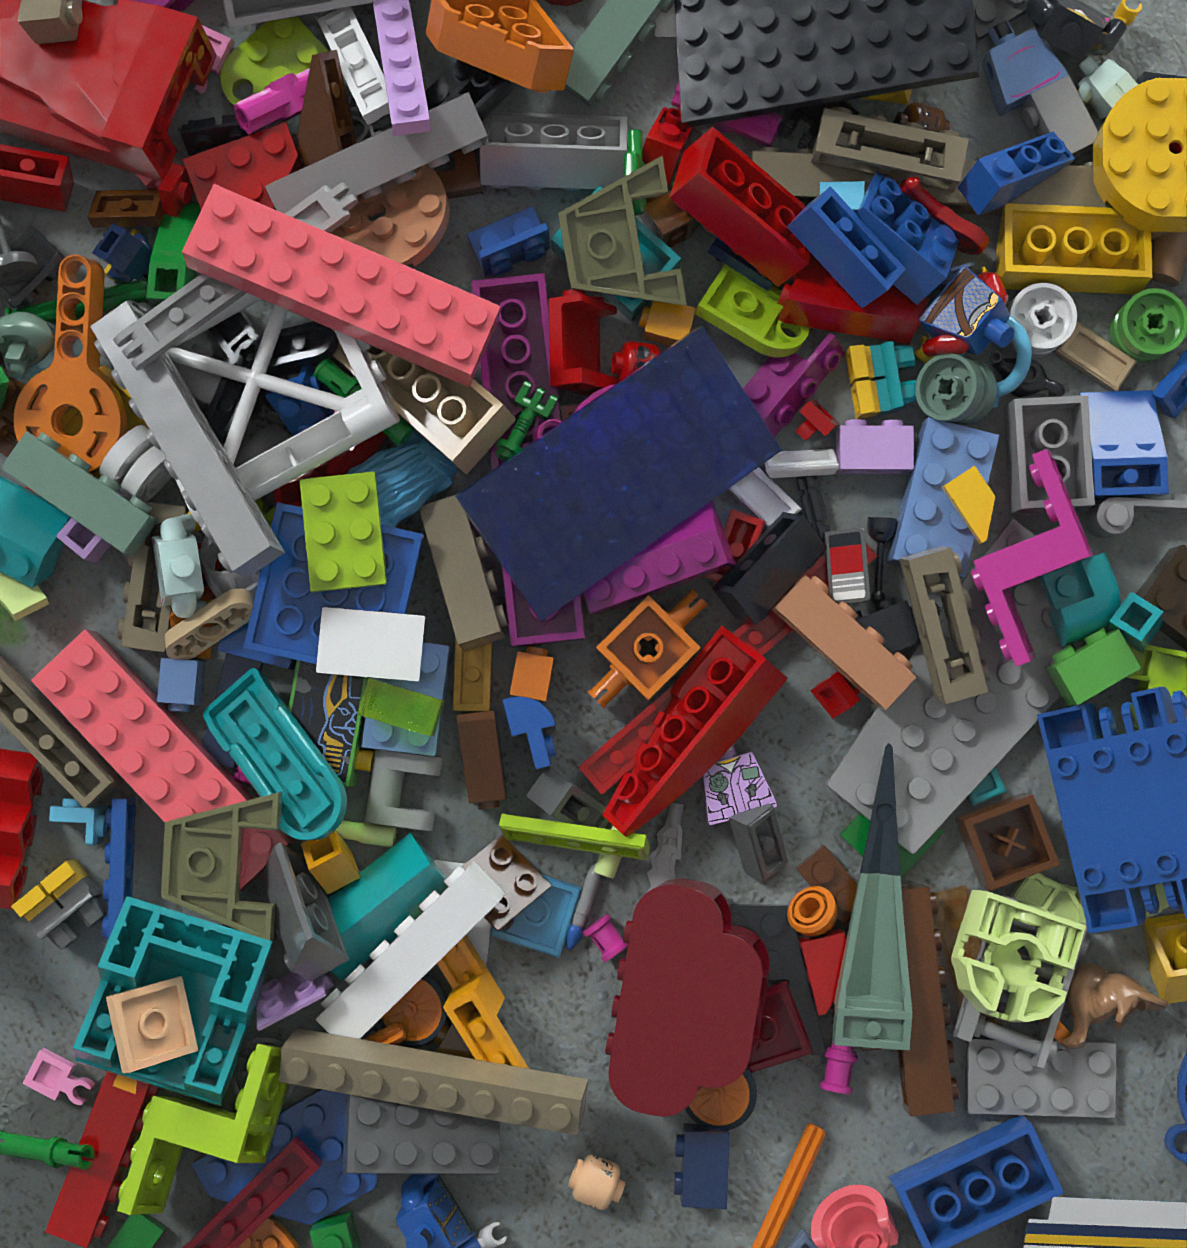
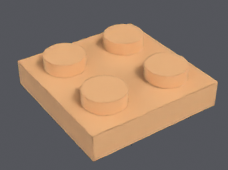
M182 976L106 997L122 1073H130L199 1051Z

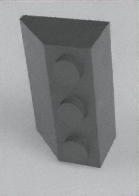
M281 842L276 844L261 876L266 889L263 892V897L266 903L276 904L274 930L279 939L283 941L286 950L284 960L287 967L293 974L297 973L307 980L313 981L348 961L349 958L325 890L309 871L306 860Z

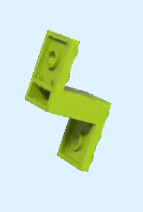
M257 1044L256 1050L251 1053L247 1062V1072L249 1074L245 1087L240 1090L236 1099L235 1109L237 1113L187 1098L153 1095L151 1102L148 1103L143 1113L142 1121L144 1125L140 1138L136 1141L131 1151L130 1158L132 1164L128 1177L123 1181L119 1190L118 1197L120 1202L117 1211L128 1215L163 1213L183 1147L235 1163H266L289 1085L288 1083L279 1082L282 1047Z

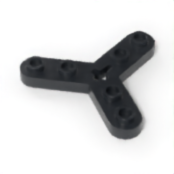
M241 310L208 330L229 357L228 363L251 369L254 360L248 361L246 358L248 354L257 353L263 334L258 333ZM315 321L281 329L266 374L330 358L336 352L339 344L335 331ZM225 377L221 378L205 414V418L222 444H225L246 385L245 383Z

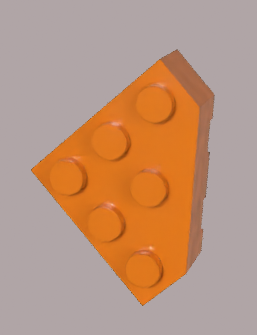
M431 0L425 33L437 51L538 93H548L550 90L564 91L574 49L536 0Z

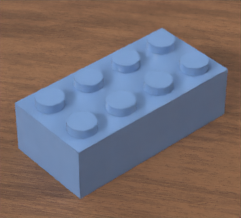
M930 417L920 424L914 448V470L907 476L897 517L896 533L892 538L886 563L901 567L899 560L901 557L939 546L951 547L952 551L956 552L961 560L962 573L959 574V578L965 577L975 537L941 487L974 465L988 485L1000 435Z

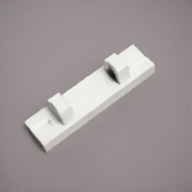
M351 6L336 9L317 19L331 50L338 51L342 74L367 125L379 120L384 115L390 114L384 74Z

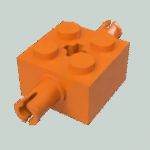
M690 589L689 593L669 612L667 610L664 611L648 595L596 647V650L611 664L609 666L611 670L587 692L595 699L604 689H607V692L597 701L603 708L626 685L628 687L632 685L646 700H649L701 648L686 633L687 630L684 628L708 606L701 598L693 607L689 608V605L698 597V594L693 589ZM641 640L646 643L651 640L655 641L657 644L654 647V651L657 654L655 657L649 654L642 657L639 654L642 648L639 644Z

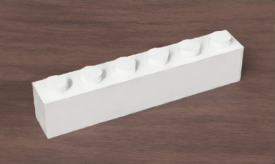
M475 861L466 870L458 866L444 880L448 888L441 895L434 890L418 906L423 913L416 920L409 915L394 930L399 937L391 945L384 940L369 955L374 961L366 969L360 964L345 979L349 986L342 993L336 988L321 1003L325 1010L315 1020L329 1034L360 1039L498 904L506 893Z

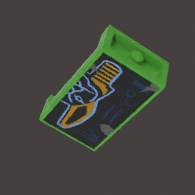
M297 660L288 709L338 775L343 785L357 787L359 772L355 771L371 677L317 673V664Z

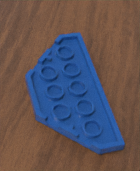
M319 1089L282 1110L266 1163H235L209 1154L196 1159L192 1166L209 1197L229 1202L295 1136L322 1161V1164L272 1215L311 1225L374 1189L379 1175H343L346 1096L349 1094Z

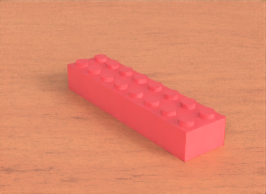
M213 184L182 250L187 268L468 387L471 385L499 320L501 306L216 184Z
M84 629L31 679L35 686L164 822L254 799L239 781L234 780V776L224 765H220L202 746V742L175 713L168 710V706L165 703L157 702V694L97 631ZM243 828L239 893L264 871L273 847L281 842L289 847L295 842L291 836L284 833L281 829Z

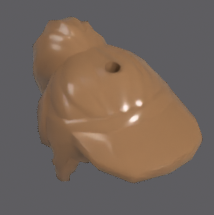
M1093 963L1083 964L1074 970L1067 993V1003L1073 1016L1074 1030L1068 1038L1062 1041L1061 1045L1066 1049L1083 1048L1090 1024H1099L1116 1015L1114 1027L1116 1030H1121L1127 1017L1135 1010L1139 1009L1140 1012L1147 1009L1164 1010L1168 1006V1002L1149 993L1146 988L1127 975L1108 973L1102 966Z

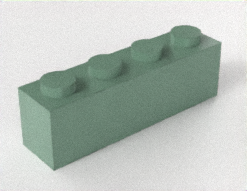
M607 0L573 47L574 52L565 89L591 108L597 101L602 103L613 88L610 82L618 71L624 73L628 69L635 56L632 52L640 41L643 44L648 41L656 28L655 20L661 12L666 14L672 8L674 0Z
M26 431L0 468L113 547L133 557L158 522L155 517L149 514L152 507L135 495L128 500L118 493L122 488L121 485L104 474L98 479L89 473L88 470L91 465L74 453L68 458L57 451L61 444L50 436L41 432L39 437Z

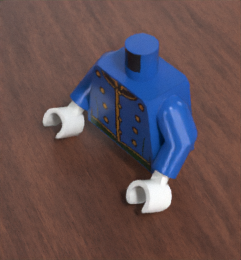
M411 1175L401 1187V1208L396 1217V1222L407 1240V1248H495L506 1241L507 1236L499 1240H495L492 1236V1229L498 1226L499 1222H494L482 1228L477 1239L473 1237L475 1235L474 1230L440 1175Z

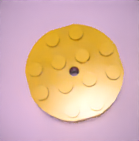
M1155 78L1129 90L1110 110L1093 144V182L1104 204L1108 201L1115 210L1124 216L1122 221L1146 232L1187 231V78Z

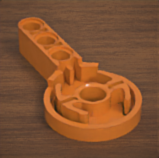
M73 254L65 257L59 266L53 362L47 369L31 378L19 394L14 409V430L18 442L26 431L30 433L29 426L31 427L32 434L39 437L41 432L45 433L61 444L57 451L68 458L72 453L82 458L91 465L88 472L93 474L100 470V466L107 453L126 434L127 414L122 397L111 383L112 380L99 369L101 354L94 344L97 338L90 327L103 318L104 269L99 262L93 259ZM85 265L87 269L86 278L79 282L77 278L78 269ZM80 302H83L85 313L78 320L75 315V309ZM80 339L83 344V350L76 357L73 352V346ZM94 389H97V390H95L94 394H95V396L97 397V399H98V401H99V403H100V406H101V411H102V413H101L100 415H97V413L100 412V409H99L98 403H97V401H96V398H95L94 395L92 394V391H93ZM38 391H39V395H38L37 398L35 399V401H34V403H33V406H32V409L30 410V406H31V404H32V401L34 400L35 396L38 394ZM73 407L77 408L83 417L82 428L74 436L68 434L62 425L64 413ZM96 432H99V433H100L99 441H98L97 445L95 446V448H94V449L92 450V452H91V455L94 456V457H90V455H89L88 453H89V452L91 451V449L94 447V445H95V443H96V441H97V439H98V436H99V435H98Z

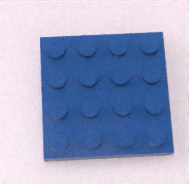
M277 502L271 529L285 553L261 569L243 646L244 649L317 664L323 607L407 614L424 540L423 534L382 525L387 585L312 593L310 591L302 507Z

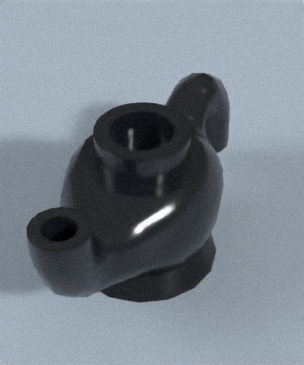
M998 350L992 351L989 355L990 364L998 370L1003 380L1006 379L1015 366L1016 358H1003L1002 353ZM1031 359L1029 371L1023 382L1010 392L1014 396L1023 397L1033 395L1041 390H1049V397L1063 396L1065 394L1064 386L1059 382L1049 379L1043 366L1034 359Z

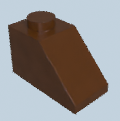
M670 191L667 195L646 198V210L640 215V218L648 229L667 246L673 248L692 237L695 218L688 212L680 209L669 198Z

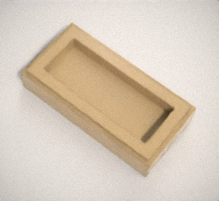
M1078 321L1071 336L1054 352V354L1109 391H1118L1137 363V361Z

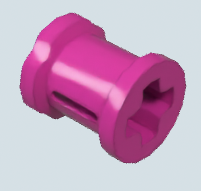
M608 913L582 932L585 937L591 938L602 953L601 960L604 963L628 946L627 943H623V938L610 922L611 916Z

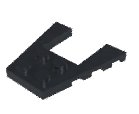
M730 904L732 924L750 929L765 943L770 956L768 980H788L789 988L814 1050L810 1055H824L825 1046L797 933L791 927L787 918L789 905Z

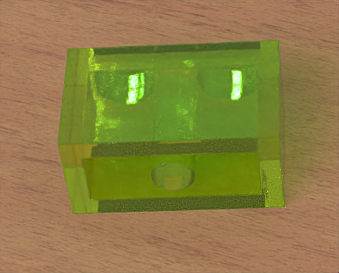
M368 678L357 715L432 737L435 736L445 700Z

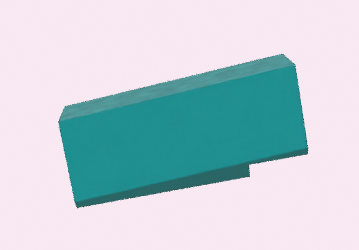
M412 832L361 871L359 879L343 886L328 898L349 958L348 961L330 970L341 980L349 976L360 964L362 965L371 958L369 955L384 940L390 943L398 937L394 930L409 915L416 920L423 913L418 906L434 890L441 895L448 888L444 882L447 878Z

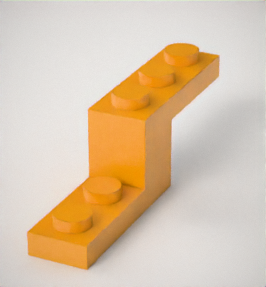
M465 935L437 962V965L452 987V991L443 1008L476 1060L530 1069L497 1017L505 996L469 938Z

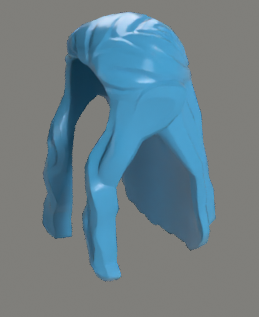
M413 432L400 447L396 446L375 453L364 463L350 468L347 474L376 472L381 525L396 528L398 523L415 514L434 495L447 489L453 483L452 478L456 475L458 468L421 434Z

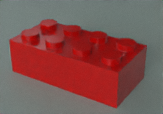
M711 127L683 151L669 197L680 209L688 212L708 232L715 234L735 254L743 257L762 276L767 277L778 287L809 264L811 253L787 228L806 207L800 200L714 127Z

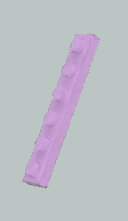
M373 0L393 136L431 131L409 0Z

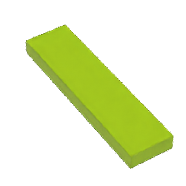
M501 814L499 827L506 840L646 860L649 856L650 845L645 834L632 833L625 837L618 830Z

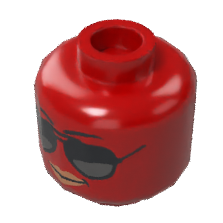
M628 341L622 345L619 352H614L612 355L611 373L617 375L619 384L630 383L653 389L657 383H662L665 377L666 356L661 354L659 347L655 344Z

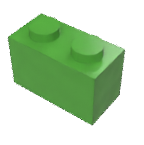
M1103 627L1084 637L1086 643L1074 650L1072 646H1068L1052 656L1054 662L1047 665L1045 669L1066 705H1079L1141 669L1119 629L1105 631Z

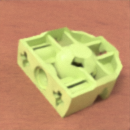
M972 890L951 956L958 989L978 1012L1004 1021L1030 1022L1048 1018L1065 1001L1067 992L1062 990L1064 985L1061 983L1063 976L1066 977L1068 970H1074L1086 925L988 891ZM1013 919L1038 927L1036 937L1026 933L1010 932ZM969 936L989 943L984 953L983 963L963 957L965 952L963 946L965 942H968ZM1024 946L1028 950L1030 960H1022L1017 950ZM1041 961L1054 966L1049 985L1036 981L1039 975H1036L1035 972L1037 967L1041 968ZM1002 989L1010 992L1004 1014L996 1011Z

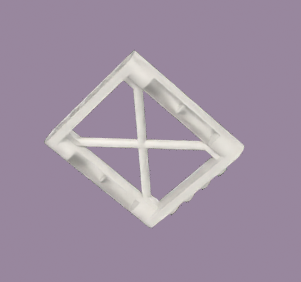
M246 293L166 351L172 362L246 384L223 447L231 462L234 464L260 388L338 411L235 468L255 501L391 427L400 420L383 384L387 376L378 360H372L368 349L372 348V346L336 330L334 331L362 388L359 391L345 398L267 375L266 371L288 310L275 304L251 369L177 348V346L261 300L256 296ZM178 479L176 480V482L182 493V491H184L185 489L181 484L180 480ZM186 503L191 515L200 525V522L203 520L198 511H194Z

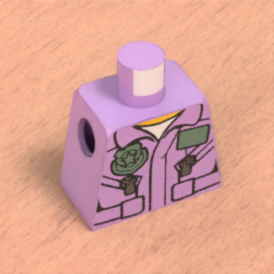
M732 745L702 776L705 816L709 826L728 821L731 816L762 805L771 804L773 807H777L774 796L752 752L736 755L734 745Z

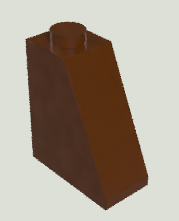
M498 711L456 715L469 804L478 803V809L500 807L499 800L507 799Z

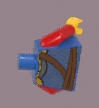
M964 265L960 268L918 319L930 339L922 336L920 339L923 345L920 349L914 351V356L926 364L930 359L940 354H963L968 352L978 355L981 354L990 342L1001 348L1006 347L1011 342L1015 331L1014 328L1006 324L1010 318V313L1005 305L1008 295L1002 279L997 273L989 272L986 267L981 268L982 273L977 277Z

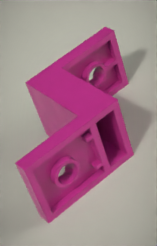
M1047 449L1032 454L1035 463L1029 465V469L1036 486L1040 488L1045 487L1049 499L1044 500L1043 503L1051 522L1059 521L1060 526L973 560L976 568L971 570L977 589L979 591L985 590L990 601L989 604L985 605V609L993 626L999 624L1004 638L999 640L1002 652L1007 661L1013 659L1016 667L1032 661L1036 658V655L1009 588L1094 556L1054 457Z

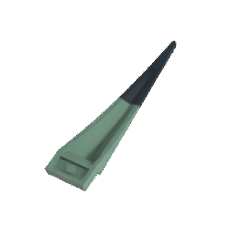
M888 743L884 750L834 999L835 1012L832 1042L836 1046L910 1050L913 1012L900 875L893 747Z

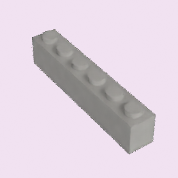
M469 92L428 110L431 131L393 136V129L391 127L268 184L265 188L276 210L285 214L321 187L327 185L330 189H333L342 182L346 184L349 191L339 201L350 194H354V196L361 194L362 199L365 200L383 191L381 184L394 179L396 185L417 176L414 169L422 165L428 164L429 168L433 169L450 161L447 154L459 148L465 154L483 146L481 138L488 135Z

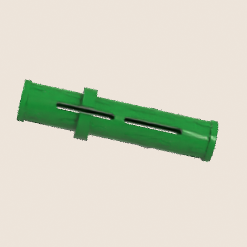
M330 358L324 359L313 374L316 379L320 380L336 395L346 398L362 389L356 377L351 378L334 364ZM400 417L398 423L382 431L398 447L403 445L414 431V428Z
M0 1130V1139L4 1140L3 1143L0 1142V1155L41 1161L53 1168L65 1165L86 1170L92 1165V1162L82 1160V1157L94 1159V1148L91 1145L69 1143L67 1139L57 1136L45 1139Z

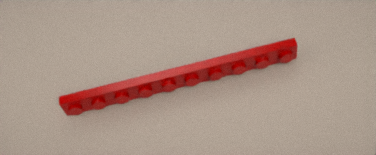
M866 543L867 563L869 564L877 555ZM826 553L817 560L814 566L807 569L797 579L794 586L805 575L810 579L816 576L828 586ZM785 595L775 603L765 619L759 621L756 625L745 622L732 634L763 656L793 630L772 611ZM673 685L578 766L580 771L601 795L619 781L625 773H628L635 767L637 763V756L635 754L642 742L648 743L657 727L653 722L659 711L665 712L673 697L670 694Z

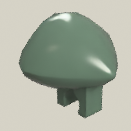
M15 312L0 317V352L5 355V363H11L8 376L24 379L27 369L40 363L54 349L55 333L37 315L28 312Z

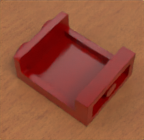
M577 289L563 291V296L549 298L551 387L589 397L598 390L610 385L619 384L618 378L602 374L600 365V318L616 315V306L605 303L602 297L586 296L585 291ZM617 391V392H609V393L604 394V395L616 394V393H620V391Z

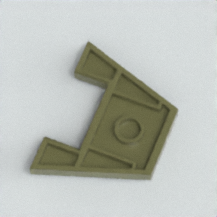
M662 156L558 213L570 287L572 289L687 306L681 269L644 275L632 201L668 194Z
M282 791L165 822L161 898L238 931L273 942L276 904L239 901L243 828L280 829Z

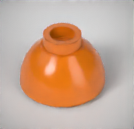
M810 886L799 891L790 901L787 910V918L791 927L807 936H819L828 933L833 928L838 914L837 904L829 890L821 886Z

